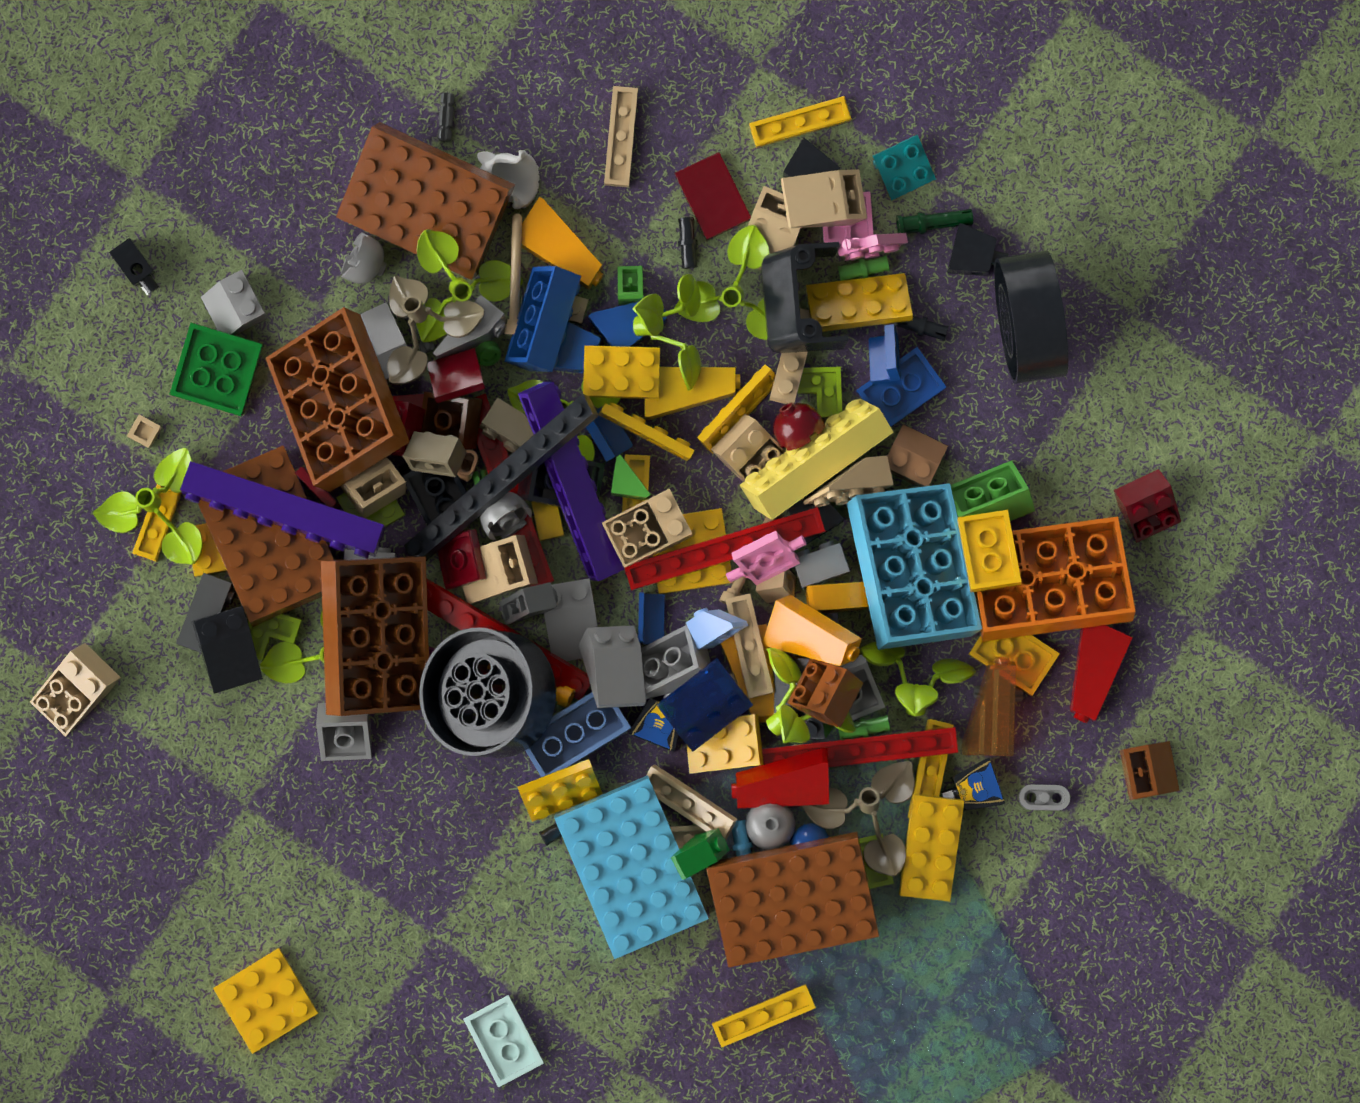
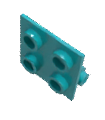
M918 135L873 155V164L879 170L891 201L936 180Z

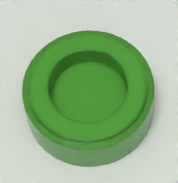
M494 341L483 342L476 348L478 361L481 365H493L501 358V350Z

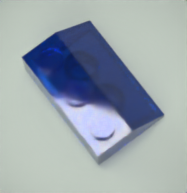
M718 658L657 704V707L692 752L753 706L748 696Z

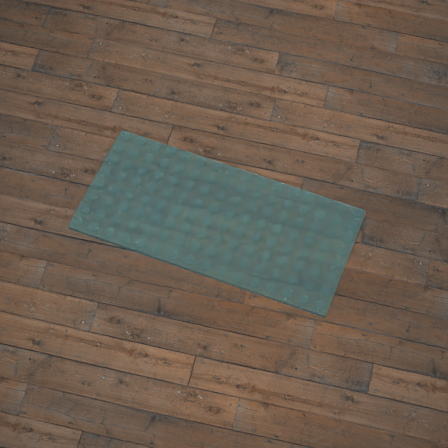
M877 710L857 718L853 722H860L862 718H865V720L878 718L881 715ZM834 727L826 739H809L806 743H783V740L780 739L764 749L838 741L841 739L838 729ZM890 731L871 734L869 737L891 735ZM898 759L828 767L829 788L838 789L844 793L848 800L846 808H849L855 799H859V794L864 788L871 787L872 778L876 772L888 765L906 762V760ZM755 767L724 770L697 785L693 790L737 818V821L746 820V816L751 808L737 807V798L732 799L731 783H736L737 772ZM884 797L880 800V806L877 811L880 834L883 833V837L895 834L903 841L905 846L909 823L907 816L911 797L899 804H892ZM788 806L796 822L795 831L804 824L814 823L805 813L803 806ZM859 806L850 813H845V823L841 827L825 829L829 837L857 831L859 839L876 835L872 815L863 813ZM731 831L726 840L730 849L726 853L728 858L736 857V850L733 851L732 848L734 840ZM753 843V847L750 848L751 853L765 851V849H761ZM958 853L950 902L900 896L901 870L898 875L892 876L894 884L870 889L879 928V937L783 956L799 986L807 985L816 1006L812 1011L863 1103H970L1060 1053L1065 1048L1062 1039Z

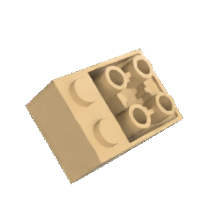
M859 169L836 170L781 179L788 228L851 226L867 219Z
M764 186L748 226L756 225L768 243L769 254L795 246L802 228H788L783 193Z
M746 414L711 449L743 482L749 474L763 469L770 459L779 457L786 452L756 419Z
M866 457L838 473L805 499L804 505L814 504L815 507L829 505L830 502H836V505H844L856 495L885 492V489L894 485L888 457Z
M387 457L340 486L362 518L369 517L406 494L405 480Z
M670 489L602 522L624 568L693 537Z
M514 535L481 546L480 550L486 579L462 587L466 601L469 604H473L538 584L525 535Z
M84 643L69 652L30 703L66 737L111 691L121 677Z

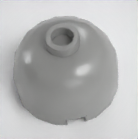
M361 232L353 242L356 246L349 255L348 253L341 269V277L353 283L366 284L372 281L376 275L381 276L387 263L383 262L385 253L382 245L373 237Z
M508 492L486 509L480 516V521L485 533L491 540H496L495 536H501L502 539H505L523 528L526 524L524 519L527 514L531 517L532 512L528 504L519 495Z
M765 804L757 808H751L746 816L748 838L761 849L770 850L783 847L790 842L795 833L796 822L788 806Z

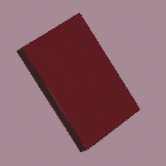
M720 152L674 173L706 241L750 221L751 216Z

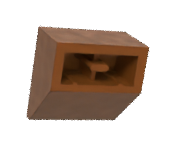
M810 658L787 703L823 723L841 728L863 682L848 669Z
M1170 741L1120 750L1129 800L1180 791Z

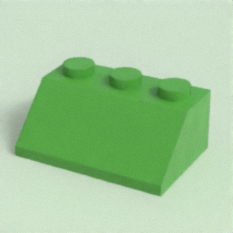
M1012 460L950 485L957 517L1008 510L1010 521L1035 511L1030 490Z

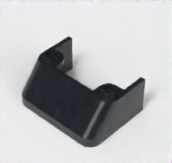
M839 242L799 244L768 254L763 259L761 274L768 346L772 351L776 353L844 349L848 342V336L823 337L822 327L818 321L812 318L801 319L796 271L810 268L815 258L834 257L840 247Z

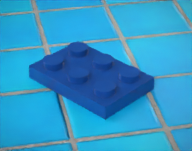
M918 347L900 359L901 380L875 384L871 383L870 380L856 390V393L862 400L880 408L890 427H893L946 389L945 384Z

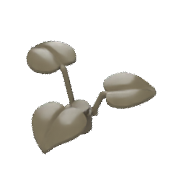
M394 276L389 292L390 308L397 317L409 318L408 324L411 328L414 347L412 349L409 346H402L391 353L387 362L389 382L394 385L413 382L427 368L428 356L426 353L418 351L419 344L415 323L424 322L427 315L430 314L437 320L444 322L443 328L449 336L461 338L469 335L476 329L485 315L484 309L479 304L466 300L462 302L456 300V302L447 304L444 308L445 316H440L432 311L430 307H425L429 291L422 282Z
M898 762L880 769L873 776L871 787L864 788L859 794V799H855L849 808H846L848 800L845 794L838 789L829 788V804L804 805L805 813L815 824L825 829L841 827L845 823V813H850L857 806L860 807L863 813L871 814L877 840H872L865 846L863 852L865 863L875 872L896 876L905 864V846L903 841L895 834L881 837L877 811L880 806V800L884 797L892 804H899L907 801L912 796L914 791L912 762Z

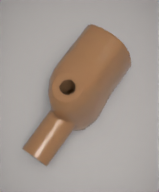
M466 450L467 453L457 473L458 477L464 481L471 480L478 464L479 457L473 450Z

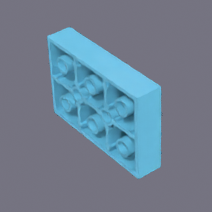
M950 483L856 495L847 503L878 650L972 637L982 630L975 594L970 592L957 522L958 517Z
M648 775L554 815L556 824L614 959L709 919L691 876L682 880L671 859L679 850V847Z

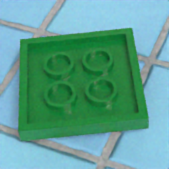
M190 322L169 395L243 416L264 344Z

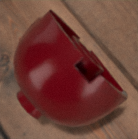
M806 403L785 404L780 408V413L775 418L773 424L774 435L782 449L785 447L787 451L798 449L812 441L810 436L815 432L819 435L825 427V422L815 408Z

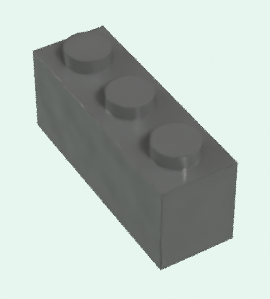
M203 573L176 644L201 653L191 621L225 611L227 604L231 605L236 595V590H233L234 585L232 583Z

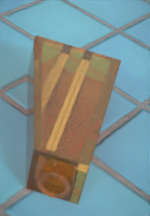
M996 657L995 661H988L962 740V755L1014 756L1016 664L1010 661V658Z

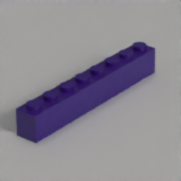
M542 382L518 393L533 435L565 409L560 400L562 397L560 389L554 382ZM576 435L549 457L544 464L588 579L601 581L624 570V567L602 525V522L606 521V511L596 495L597 487L588 474V463L580 453L578 447L579 439Z
M191 461L180 488L182 494L185 495V499L191 502L199 503L202 500L210 503L209 507L219 511H223L224 508L233 510V515L243 519H248V516L257 518V523L264 526L272 527V524L282 526L281 530L286 533L296 535V532L306 534L305 538L310 541L320 543L321 540L330 542V547L344 551L345 548L355 550L354 555L368 559L369 555L376 557L385 531L383 524Z

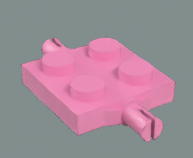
M863 192L867 219L851 226L822 227L823 243L839 242L841 246L846 239H862L874 235L870 192ZM845 256V261H849V256Z
M906 233L875 234L862 239H846L839 247L838 254L839 256H849L850 260L863 257L865 259L879 257V252H895L899 250L901 245L907 244Z
M774 531L731 553L733 561L739 567L726 573L727 579L732 583L744 576L751 579L755 585H758L800 564L799 557L794 551L807 545L804 537L801 535L789 542L784 540L777 531Z

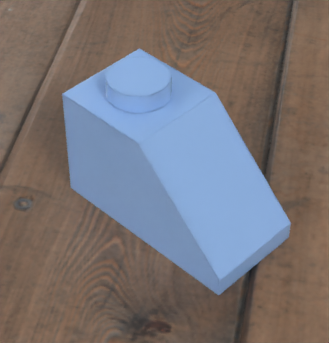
M708 608L698 610L693 614L694 618L686 622L698 650L714 648L748 626L746 620L719 609L708 611Z

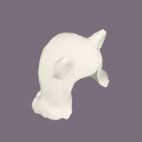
M519 150L518 156L509 153L495 155L488 151L479 152L477 158L482 164L480 169L515 184L509 202H513L512 207L514 209L528 207L536 197L535 195L539 188L538 181L540 180L538 175L539 167L532 156L525 150Z

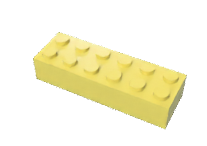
M862 399L853 400L846 405V409L842 412L830 416L826 420L823 431L819 435L815 432L810 436L811 442L798 449L785 450L786 452L781 456L770 459L763 469L749 474L745 481L740 484V487L753 508L773 520L894 432L880 408Z

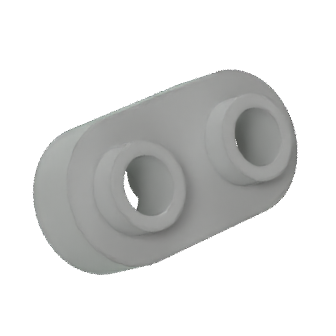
M1027 785L1021 789L1018 796L1021 806L1027 810L1060 811L1065 809L1070 802L1068 790L1060 785ZM1028 793L1035 794L1036 800L1034 802L1027 800ZM1058 793L1061 796L1059 803L1053 802V794Z

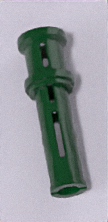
M972 209L928 215L918 212L917 215L896 216L897 232L906 234L919 232L922 235L927 233V230L957 227L960 223L973 225Z

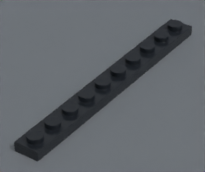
M585 394L578 397L404 545L408 556L426 557L427 561L481 516L488 507L500 500L595 420L599 415L590 397Z

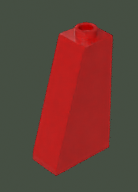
M1106 625L1081 628L1070 711L1075 713L1073 718L1086 724L1089 720L1092 722L1096 720L1133 637Z
M820 748L737 772L736 783H731L732 799L737 798L738 808H757L765 804H778L780 806L829 804L827 748Z

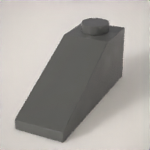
M551 582L517 591L499 602L505 625H512L556 608L558 596L556 590L552 588Z

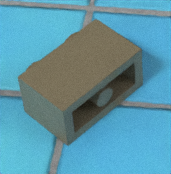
M499 398L495 400L479 426L486 437L503 442V446L512 453L533 436L526 415Z
M414 431L403 457L412 471L456 477L467 452L460 439L456 436H442L432 432L422 433Z

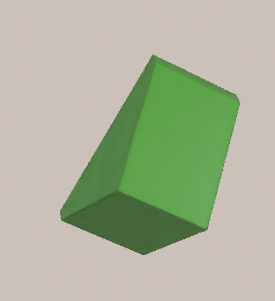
M618 266V304L626 305L639 302L643 298L642 266Z
M621 455L617 456L611 495L648 500L651 498V494Z

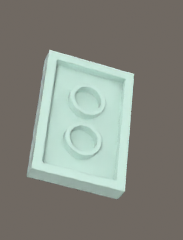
M509 995L463 1019L498 1087L544 1064Z

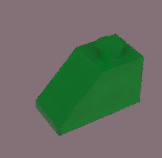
M719 828L695 835L671 859L681 879L684 880L718 862L730 849Z

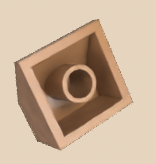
M903 424L887 456L891 474L917 487L929 486L948 446Z

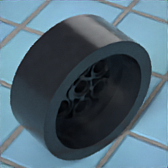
M1046 250L996 258L994 263V286L997 315L1004 355L1013 383L1018 384L1066 376L1068 372L1066 321L1059 281L1050 253Z
M480 627L468 628L444 639L430 655L420 681V707L424 721L432 735L449 750L468 756L488 758L511 757L530 748L547 729L556 702L555 677L543 651L528 638L513 632ZM490 663L491 669L488 673L487 666ZM468 669L469 674H468V677L466 678V677H465V672H466V670ZM504 681H505L506 688H505V690L503 691V690H502V685H503V683H504ZM481 688H483V695H482V697H480V690H481ZM459 694H461L460 702H458ZM498 707V714L495 716V708ZM474 712H475V713H476V719H475V721L473 722L472 717H473V714H474Z

